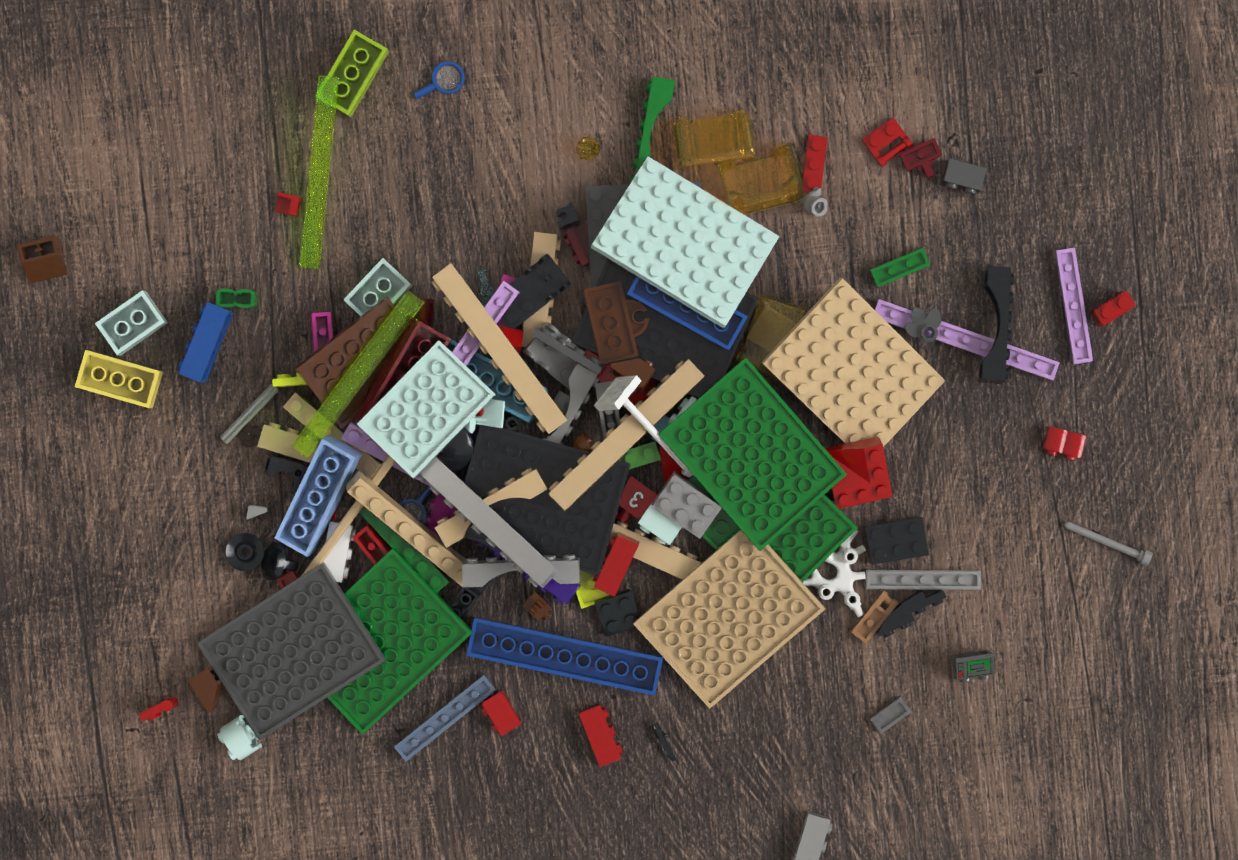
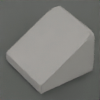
M250 505L248 506L246 520L269 512L270 508Z

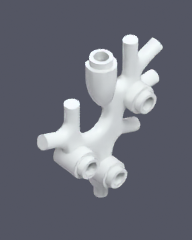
M856 530L840 545L838 552H833L825 560V562L836 567V577L830 580L825 579L816 569L803 583L805 586L816 587L819 597L824 600L831 599L834 592L842 593L845 604L849 606L850 610H854L857 617L864 615V612L860 607L862 605L860 596L854 592L853 582L866 579L865 571L853 572L849 566L854 564L858 559V555L866 552L863 544L857 548L851 547L852 540L859 532ZM849 553L853 554V558L851 560L847 559V555ZM824 589H829L828 595H823ZM851 596H855L853 603L849 602Z

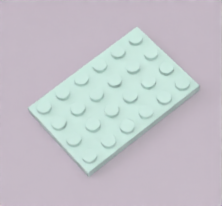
M438 340L357 425L414 479L495 396V393Z

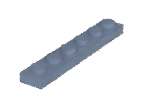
M485 675L481 676L396 744L394 748L405 762L408 761L493 693L496 688Z

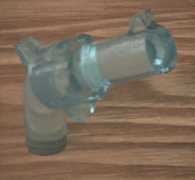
M487 269L477 272L482 285L480 287V295L484 296L480 301L483 307L495 293L491 283L488 282L486 276Z

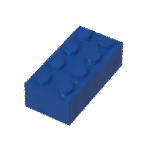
M209 302L202 306L199 313L201 319L193 327L192 333L194 336L192 341L189 340L185 347L187 354L185 359L182 358L179 362L178 369L180 371L178 374L200 383H206L234 312Z

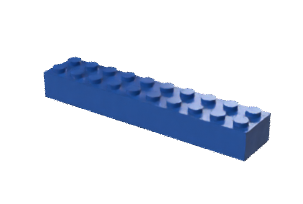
M474 617L473 633L470 635L466 656L655 696L663 656Z

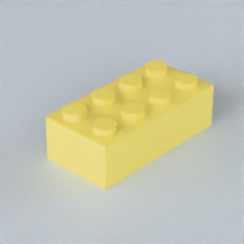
M85 350L75 387L146 408H153L163 371Z

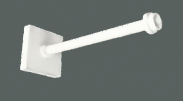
M637 375L616 377L595 403L596 409L598 411L619 410L624 405L683 469L682 474L691 477L693 474L658 435L659 432L628 399L641 382Z

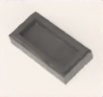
M899 696L869 719L878 732L882 734L910 714L911 710L901 696Z

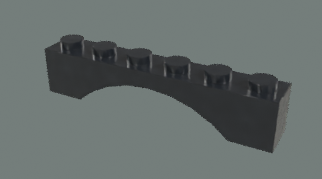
M988 266L985 269L984 289L990 296L995 308L997 331L991 350L980 363L979 382L1002 384L1005 379H1008L1009 368L1006 367V360H1009L1010 349H1007V341H1010L1011 338L1008 322L1010 323L1012 319V311H1009V304H1012L1013 292H1010V285H1013L1014 274H1011L1010 267Z

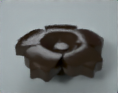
M251 424L246 425L243 428L244 432H239L238 437L241 441H244L243 446L246 448L252 447L253 444L257 446L260 439L257 436L261 435V430L256 427L253 428Z

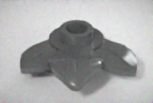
M914 307L911 314L912 323L904 326L906 332L911 337H920L924 342H933L938 336L937 328L941 324L939 310L935 307L927 314L924 310ZM929 329L931 331L930 337L925 335V330Z

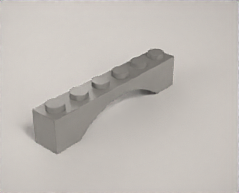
M577 363L568 379L570 402L565 415L567 421L542 439L564 444L561 440L564 436L568 437L573 428L570 426L572 420L577 421L582 412L579 409L581 404H586L591 394L588 392L591 386L595 388V384L600 380L597 373Z
M565 554L563 558H555V555L544 556L559 571L552 579L559 584L580 583L579 557H575L574 554ZM474 557L467 558L462 563L463 587H483L488 581L498 575L517 571L513 567L516 563L512 559L508 561L506 559L497 560V557H487L486 560H478V558Z

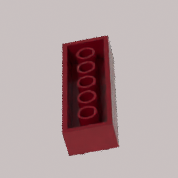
M412 317L355 418L360 421L438 340L447 347L451 339Z

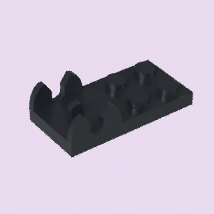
M549 254L544 255L537 263L530 266L523 274L509 284L519 291V294L501 317L502 321L508 328L516 329L572 285Z

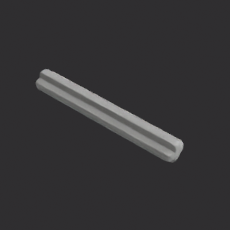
M270 384L220 436L221 440L228 444L276 395L279 389Z

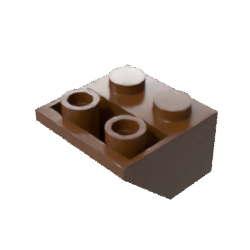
M52 236L17 245L21 264L30 284L68 275L59 237Z
M212 666L188 680V688L193 695L197 694L200 699L198 701L203 711L207 710L208 713L217 708L222 688L221 680Z

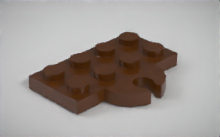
M621 281L584 289L599 359L602 361L601 365L638 357L634 337L641 335L647 329L649 318H645L642 322H637L634 319V313L636 311L646 312L648 311L646 307L639 301L633 299L625 300Z

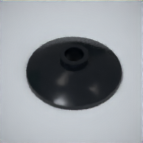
M240 533L232 537L228 542L226 558L235 569L250 571L258 567L262 562L264 546L257 536L251 533ZM244 548L249 549L248 555L243 554Z

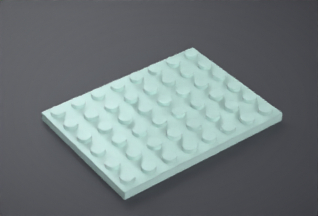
M647 157L590 248L724 329L780 236L652 158Z

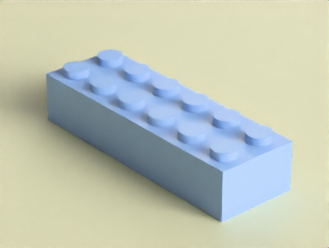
M331 435L322 438L276 533L275 539L306 557L313 554L363 453Z

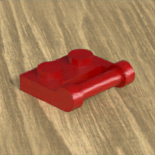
M894 117L862 139L881 167L885 166L887 161L905 148L909 149L913 146V143ZM900 137L901 143L881 156L878 151Z
M169 697L138 715L141 721L147 719L150 722L162 715V710L168 712L178 705V699L176 697Z

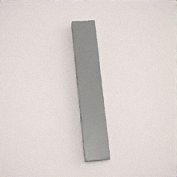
M865 570V589L981 590L980 570Z

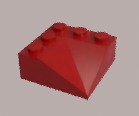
M879 436L825 448L847 474L830 489L833 503L839 509L893 497L884 448Z

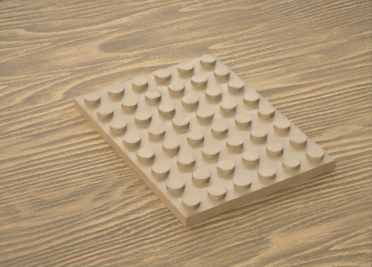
M841 277L761 362L845 444L879 436L884 447L945 382Z
M739 530L642 614L633 624L710 709L822 613L825 607L769 544L759 551L746 535Z

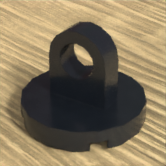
M271 543V547L265 550L261 566L262 570H265L263 577L266 580L276 581L280 577L283 568L297 571L299 563L286 560L285 548L281 543Z

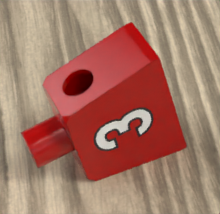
M630 476L623 489L619 506L623 509L617 518L625 524L632 515L640 519L657 494Z

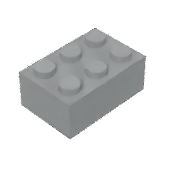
M675 471L652 502V507L699 539L722 508L712 496Z

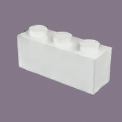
M330 521L327 539L340 522ZM351 524L323 561L336 582L342 583L344 579L348 578L349 568L346 567L347 560L352 558L353 549L350 548L351 541H354L352 537L356 535L357 531L354 530V525Z

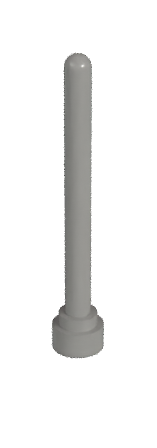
M1065 522L1064 527L1070 531L1137 558L1141 565L1147 567L1151 561L1153 553L1148 550H1135L1071 522Z

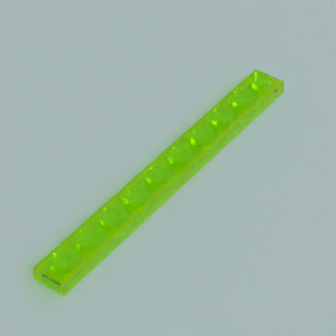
M319 75L299 266L304 268L320 269L339 77Z
M410 291L405 293L291 445L295 450L309 458L322 438H324L423 306L424 302Z

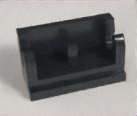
M572 202L568 203V206L556 211V217L561 216L564 219L557 222L559 230L579 223Z

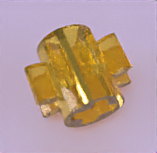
M583 137V141L577 143L576 151L580 155V159L593 161V156H598L600 152V145L596 142V138Z

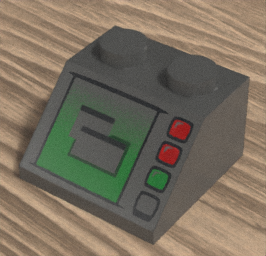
M990 650L951 656L954 678L961 683L969 682L973 677H978L979 680L989 679L990 675L995 674V656Z

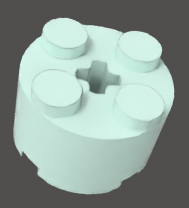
M243 715L222 726L220 733L217 734L221 743H225L228 748L227 752L232 760L236 758L242 760L262 747V744L258 745L257 740L259 739L248 722L243 720Z

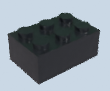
M922 517L863 526L869 563L871 565L929 555Z

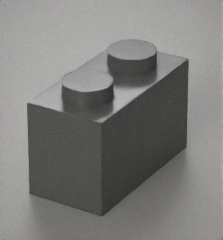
M950 158L947 160L942 183H946L948 188L957 189V187L965 188L964 192L975 194L982 189L987 168Z

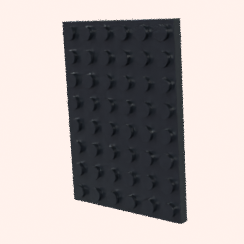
M607 259L595 287L621 281L625 300H632L633 298L628 296L627 293L637 276L612 260ZM746 292L736 308L737 311L748 317L729 351L644 305L648 311H636L634 313V319L637 322H642L645 318H649L647 329L641 335L634 337L639 356L617 362L638 358L641 360L647 359L654 364L655 375L653 378L661 381L668 373L673 375L676 372L675 367L682 360L686 362L689 359L704 375V378L688 392L699 398L726 374L759 298ZM586 307L572 343L598 354L588 308Z
M480 425L464 483L483 500L489 496L487 493L496 487L499 490L506 487L504 483L512 478L518 480L523 477L521 473L527 469H537L548 488L546 491L532 499L508 498L489 505V507L543 557L545 555H555V558H563L565 554H574L575 557H579L581 571L599 576L630 463L618 460L564 512L548 495L551 492L549 488L556 481L560 483L565 478L563 474L570 467L574 470L579 465L577 461L584 454L588 456L591 452L506 428ZM471 522L464 538L490 545L485 541L487 536L483 532L479 535L471 528L473 525Z

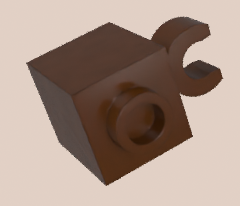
M537 591L522 604L538 622L541 618L545 621L552 613L550 611L552 606Z

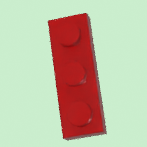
M808 135L802 193H809L813 191L814 187L821 188L827 137Z

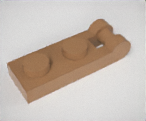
M883 590L851 630V633L867 644L898 605L899 601L895 598H890L888 593ZM882 602L888 605L885 610L880 607Z

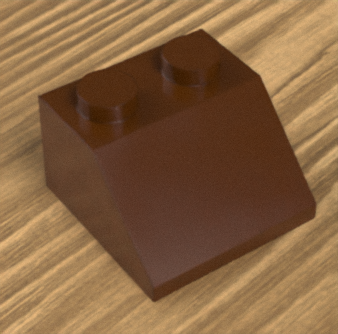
M638 358L612 363L610 373L616 377L637 375L641 382L635 390L642 394L655 375V368H653L654 364L649 360Z

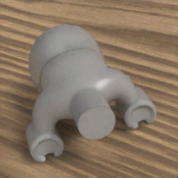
M814 187L813 191L809 192L806 196H800L799 202L803 204L808 213L819 217L827 212L828 203L826 199L817 197L821 195V188Z

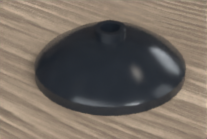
M464 427L435 456L452 472L464 468L472 458L473 441L468 430Z

